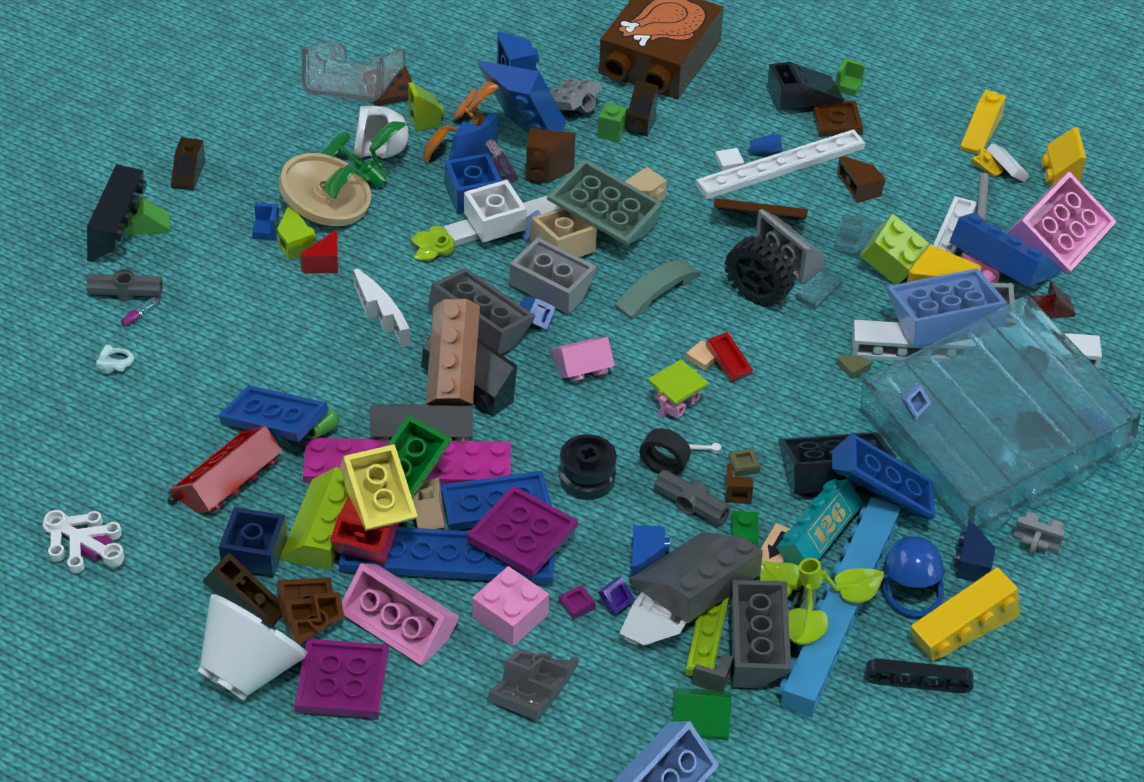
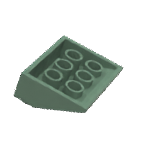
M583 159L547 196L548 201L625 245L645 236L655 226L663 204L586 159Z

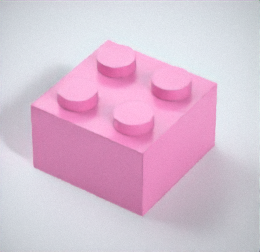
M509 566L472 598V618L511 646L517 644L549 614V594Z

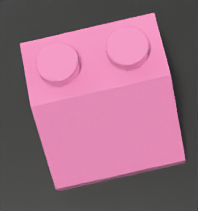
M608 337L588 339L549 349L561 378L569 377L570 381L584 379V374L593 372L594 376L608 373L607 368L615 366Z

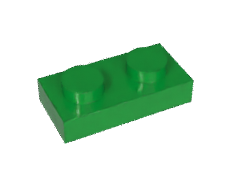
M732 511L731 536L743 537L759 547L758 512Z

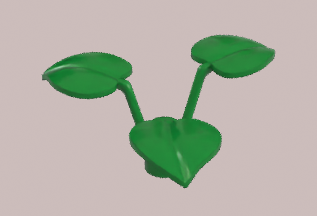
M392 121L381 127L370 141L372 145L369 147L374 162L368 160L364 164L343 147L349 141L350 135L347 132L338 134L321 154L334 157L341 150L360 167V171L356 170V166L353 163L346 165L344 168H339L325 182L324 189L326 193L332 198L337 199L340 189L353 173L363 178L366 182L368 181L373 188L380 186L386 180L387 175L380 168L382 163L378 160L375 151L384 145L396 132L407 126V124Z

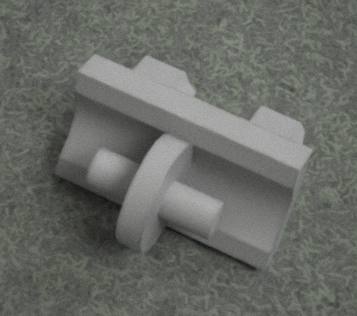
M1027 511L1023 517H1018L1013 538L1031 545L1029 553L1035 554L1037 548L1059 553L1065 533L1062 522L1053 519L1049 521L1048 525L1038 522L1039 516L1030 511Z

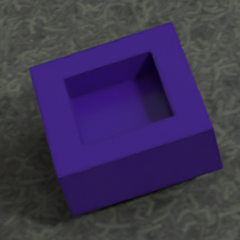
M616 577L598 591L610 615L619 613L635 600L622 577Z

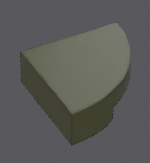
M856 355L838 357L836 363L852 379L870 370L872 365L869 360Z

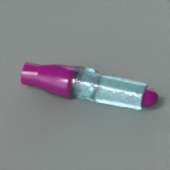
M152 297L139 307L132 308L120 320L121 324L127 326L137 321L141 316L159 305L160 299Z

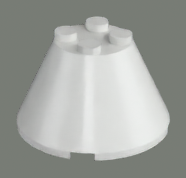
M212 594L209 600L200 667L197 671L223 689L226 688L238 698L245 700L248 695L306 657L307 651L277 629L267 628L261 624L262 620L233 602L219 595Z

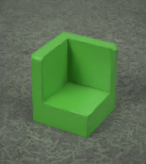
M848 58L843 60L836 77V86L840 93L856 97L863 85L864 63Z

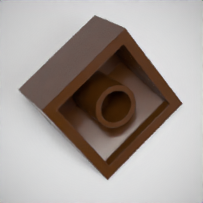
M530 128L526 146V181L550 183L570 173L575 168L576 133Z

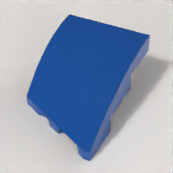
M489 113L480 126L463 121L453 135L449 160L489 153L492 158L498 150V115Z

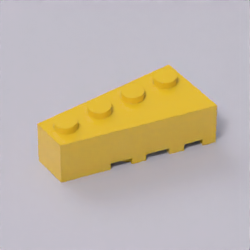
M997 567L912 624V639L932 662L940 657H944L967 643L1020 617L1018 588Z

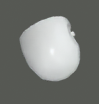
M360 106L354 156L357 159H362L364 156L372 157L369 147L372 145L370 142L372 137L381 127L389 122L398 121L406 123L404 117L390 108ZM408 126L400 129L384 145L375 151L376 155L384 159L399 154L406 147L409 139Z

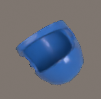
M907 536L897 540L891 546L885 558L883 567L884 578L882 580L883 595L890 608L896 613L907 618H923L942 604L944 596L942 577L945 574L943 560L937 547L923 537ZM891 579L908 587L924 588L934 585L938 594L937 600L931 607L924 610L907 609L893 598Z

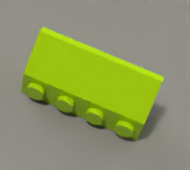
M335 467L311 480L281 553V561L332 570L338 553L334 552L330 538L337 517L349 496L340 468Z

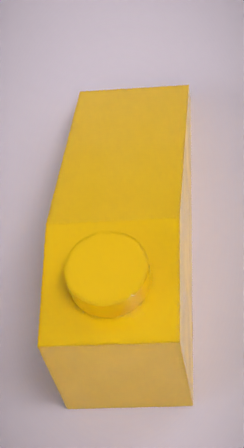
M988 90L984 91L960 145L961 150L978 155L977 151L980 147L986 148L1003 116L1006 101L1005 95Z

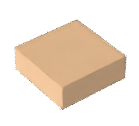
M703 340L686 353V359L704 371L716 362V359L706 346V342Z

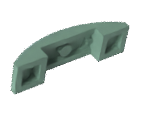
M684 260L665 263L653 269L633 284L617 301L615 308L633 320L649 309L650 301L678 283L681 286H685L700 276V272Z

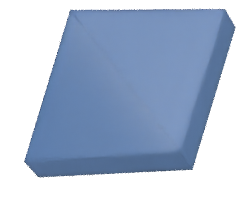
M920 383L916 384L901 399L913 420H916L932 404Z

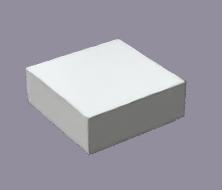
M737 148L715 152V159L721 171L744 164Z

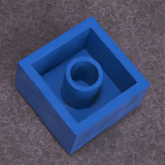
M489 153L445 161V183L457 212L464 211V192L501 181Z

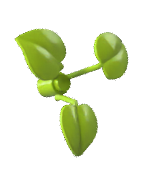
M806 558L800 562L799 566L787 562L776 563L762 560L760 581L787 582V597L792 594L793 590L799 591L801 585L806 587L807 610L797 608L788 612L789 638L794 644L797 643L799 645L817 641L825 634L828 628L826 613L820 610L812 611V590L818 589L823 579L826 580L834 591H841V597L844 601L864 603L872 599L877 593L884 578V571L853 568L837 574L834 583L827 575V571L821 569L819 560L815 558Z

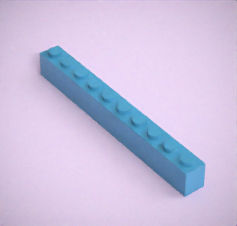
M871 497L868 506H862L858 518L860 523L859 525L854 524L850 534L852 541L851 543H845L841 555L843 560L842 562L837 561L833 576L836 577L840 572L853 568L878 570L897 528L901 506ZM828 583L824 591L826 597L824 600L820 599L816 610L826 613L828 628L825 634L817 641L798 646L797 654L799 656L797 659L793 658L791 660V672L788 673L790 676L788 680L783 678L778 694L782 695L781 707L811 718L863 604L844 601L841 597V591H834Z

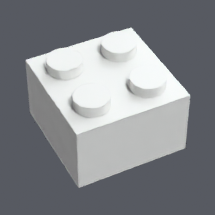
M508 180L464 192V213L482 242L526 230L527 209Z

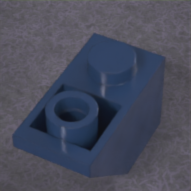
M968 522L966 532L961 531L958 547L963 549L962 552H956L954 566L959 567L956 578L976 582L991 572L996 548L974 523Z

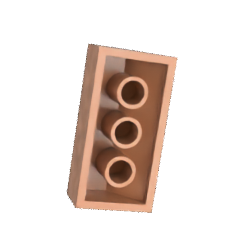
M444 299L433 306L426 404H473L480 305L468 299Z

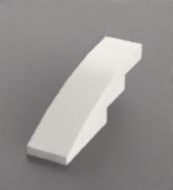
M354 269V287L367 318L378 317L384 333L394 331L401 348L410 346V328L401 311L375 281L361 270Z

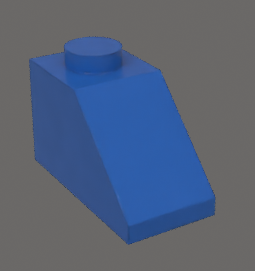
M633 525L631 577L664 557V553H669L670 537H665V526Z

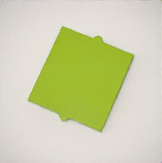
M682 359L648 378V383L659 391V395L667 398L675 406L708 387V382L697 373V370L692 369Z

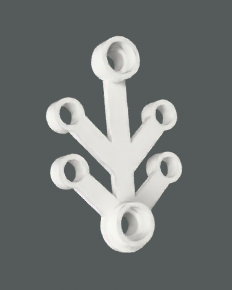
M60 510L50 511L45 515L43 521L45 532L51 534V546L48 549L49 557L53 562H60L66 557L64 547L61 545L62 534L70 538V558L67 560L70 572L80 573L85 568L83 558L81 557V544L102 556L103 562L106 565L116 568L122 564L125 558L122 546L117 543H110L105 546L92 537L106 535L110 539L116 540L122 535L120 524L110 522L107 525H102V516L98 511L70 517ZM83 524H87L88 528L76 529L73 527Z

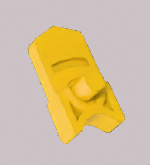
M983 147L978 149V156H974L970 160L972 164L994 178L1003 173L1004 167Z

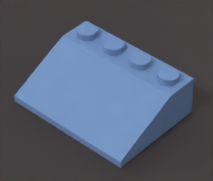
M978 268L887 286L888 295L904 334L914 347H924L932 343L948 342L951 339L972 337L976 334L991 333L1007 328V302Z

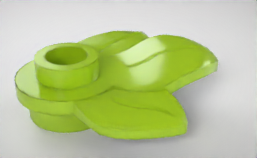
M432 226L429 232L421 231L411 237L412 243L419 247L413 257L417 261L432 260L438 255L448 256L454 250L455 241L442 226Z

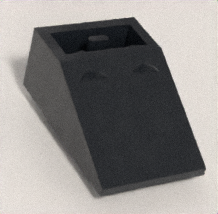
M793 62L769 64L768 88L780 110H791L800 107L810 108L816 105L844 102V98L831 76Z

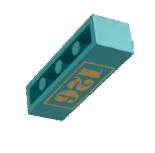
M833 479L828 481L823 486L821 493L810 502L808 509L796 519L797 522L783 535V539L776 548L785 562L799 566L800 562L806 558L819 560L860 509L863 502L849 479L838 481Z

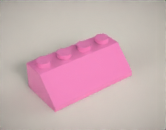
M360 564L342 600L344 616L420 665H424L449 640L460 616L377 564Z

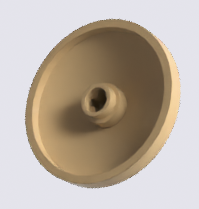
M306 153L295 156L284 165L279 177L280 193L286 203L301 216L319 224L329 226L353 224L366 214L371 202V190L368 183L354 173L340 189L337 199L332 198L326 193L324 184L336 170L348 165L347 162L330 155Z

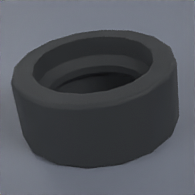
M657 428L647 434L640 446L639 454L643 463L653 472L659 474L662 470H667L677 476L683 471L689 461L691 450L687 441L678 433L670 429ZM655 446L668 450L676 459L661 454Z

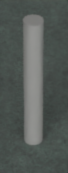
M987 173L980 174L977 215L981 216L984 222H986L989 175Z

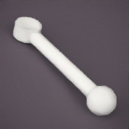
M713 443L711 446L689 444L690 450H708L714 454H718L721 451V445L718 443Z

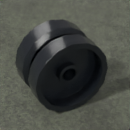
M592 434L577 435L567 440L560 452L559 481L564 491L572 497L582 500H594L607 495L614 488L616 480L617 454L615 447L607 439Z

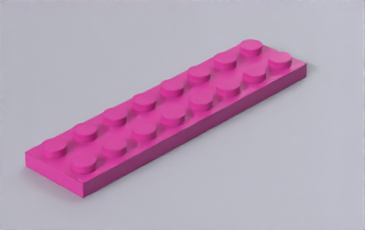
M307 438L303 483H311V480L335 467L340 468L343 456L385 447L391 439L387 442H380L377 439L316 438L311 440ZM452 441L426 480L439 478L441 486L443 484L510 475L511 442Z

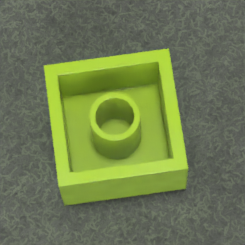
M892 213L877 227L860 257L896 285L908 276L909 271L923 254L929 243Z

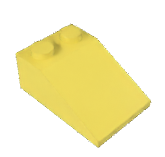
M395 444L343 456L340 470L349 497L365 531L418 518Z

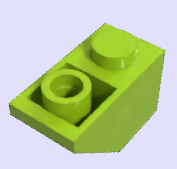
M287 207L277 228L278 246L290 261L300 257L302 252L314 245L316 235L313 228L306 225L303 216L291 207Z

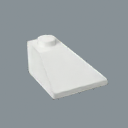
M641 592L633 603L620 634L624 635V638L632 644L639 645L640 643L647 645L680 634L686 622Z

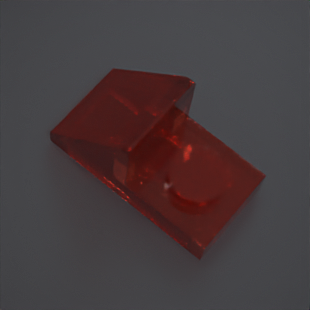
M1050 282L1047 295L1025 296L1023 298L1022 304L1028 320L1075 317L1076 315L1070 297L1052 282Z

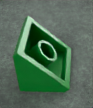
M675 688L673 722L690 721L702 739L729 740L731 692Z

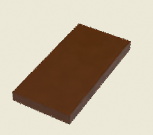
M714 198L715 208L757 213L763 209L774 215L806 218L808 215V209Z

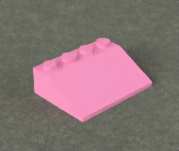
M1068 172L1039 198L1007 234L1021 238L1022 243L1028 246L1039 248L1042 250V254L1050 257L1062 271L1070 273L1117 221Z

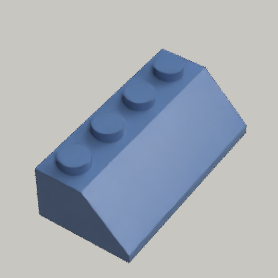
M690 721L669 722L613 782H705L719 767V764Z

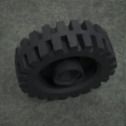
M750 236L749 238L742 239L727 254L724 263L726 265L725 273L729 274L727 276L728 280L733 281L732 287L739 289V295L745 294L746 300L750 301L753 299L754 304L759 305L761 303L762 307L777 305L795 285L796 275L793 274L795 271L794 266H789L791 260L784 258L786 253L783 250L779 252V246L776 244L771 246V241L768 239L763 241L762 237L758 236L755 238Z

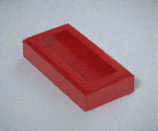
M728 332L707 340L706 346L730 382L752 374V367Z

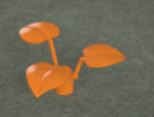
M488 80L479 90L472 89L466 96V99L456 109L453 119L457 121L466 112L475 120L473 124L480 126L485 117L478 110L477 106L491 93L500 89V87L492 80ZM473 110L479 116V118L472 113ZM446 125L444 128L441 127L429 139L423 152V158L427 164H429L432 153L445 138L447 132H456L458 128Z

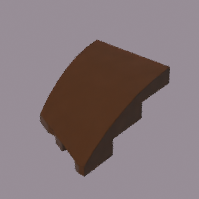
M330 577L277 581L276 589L283 620L290 639L298 645L343 620L344 612L340 592L333 593Z

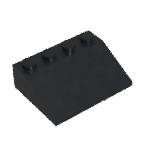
M878 432L853 433L896 459V456ZM850 434L779 439V447L789 486L794 494L809 496L813 492H821L823 486L830 480L849 479L832 469V451ZM849 479L856 492L866 489Z

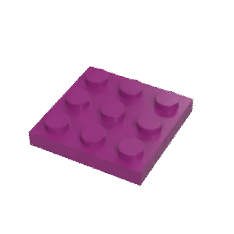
M512 486L467 534V542L525 574L534 577L576 530L578 520L525 491Z
M322 639L306 640L305 650L307 655L302 661L294 704L295 712L379 719L389 657V645Z

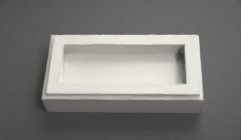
M991 144L987 150L1012 177L1023 182L1030 177L1028 172L1006 149L996 144Z

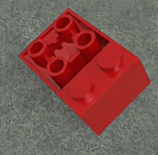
M348 496L337 517L330 542L334 552L386 564L399 523L365 531L357 511Z

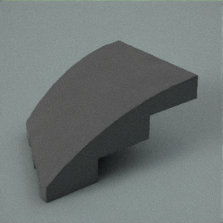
M518 650L505 661L503 680L489 691L487 701L537 720L561 693L574 673L579 658L571 656L569 661L557 660L552 658V654Z

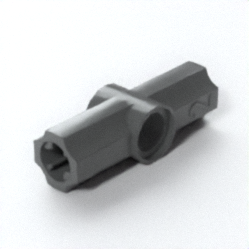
M120 269L114 274L88 273L86 289L87 294L115 295L120 301H130L136 296L162 297L163 278L162 276L134 275L128 269Z
M662 470L654 483V490L674 500L677 507L685 514L691 515L695 512L717 525H722L730 513L731 506L710 495L705 485L699 481L693 480L689 483L667 470Z

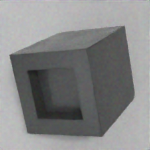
M723 654L719 665H715V670L696 664L693 669L692 685L707 690L725 691L732 674L734 657Z

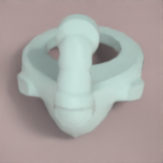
M106 345L96 361V366L103 374H110L114 370L124 371V368L133 364L134 355L128 350L112 348L111 345ZM113 353H123L126 354L128 358L123 360H117L111 358L109 355H112Z

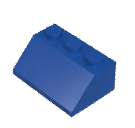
M502 31L497 32V64L538 71L536 63L539 62V54L537 49H533L529 40Z

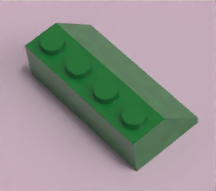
M408 415L387 446L395 444L413 499L452 442V438Z

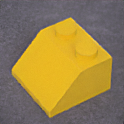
M1073 127L1049 143L1046 153L1042 154L1041 166L1046 170L1045 182L1049 183L1050 187L1068 172L1081 182L1086 155L1078 127Z

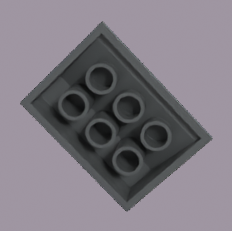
M701 532L629 578V583L684 622L689 623L731 595L732 580H753L761 574L763 550L743 537Z

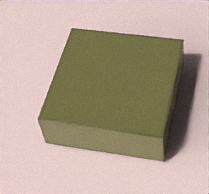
M753 448L729 452L728 460L730 464H733L735 477L760 473L761 467Z

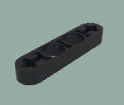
M872 659L866 663V680L876 685L952 693H967L974 687L973 672L964 667L889 659ZM902 673H908V674H911V675H909V676H904V675H900V674H902ZM930 676H936V677H939V678H933V679H932V678H928V677H930Z

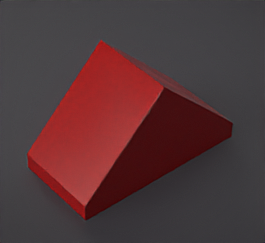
M334 230L300 254L301 272L304 274L338 273V232Z

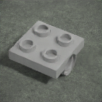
M571 78L565 80L562 86L550 92L560 110L591 112L596 105L595 95L603 89L600 82L590 81L589 79L581 81Z

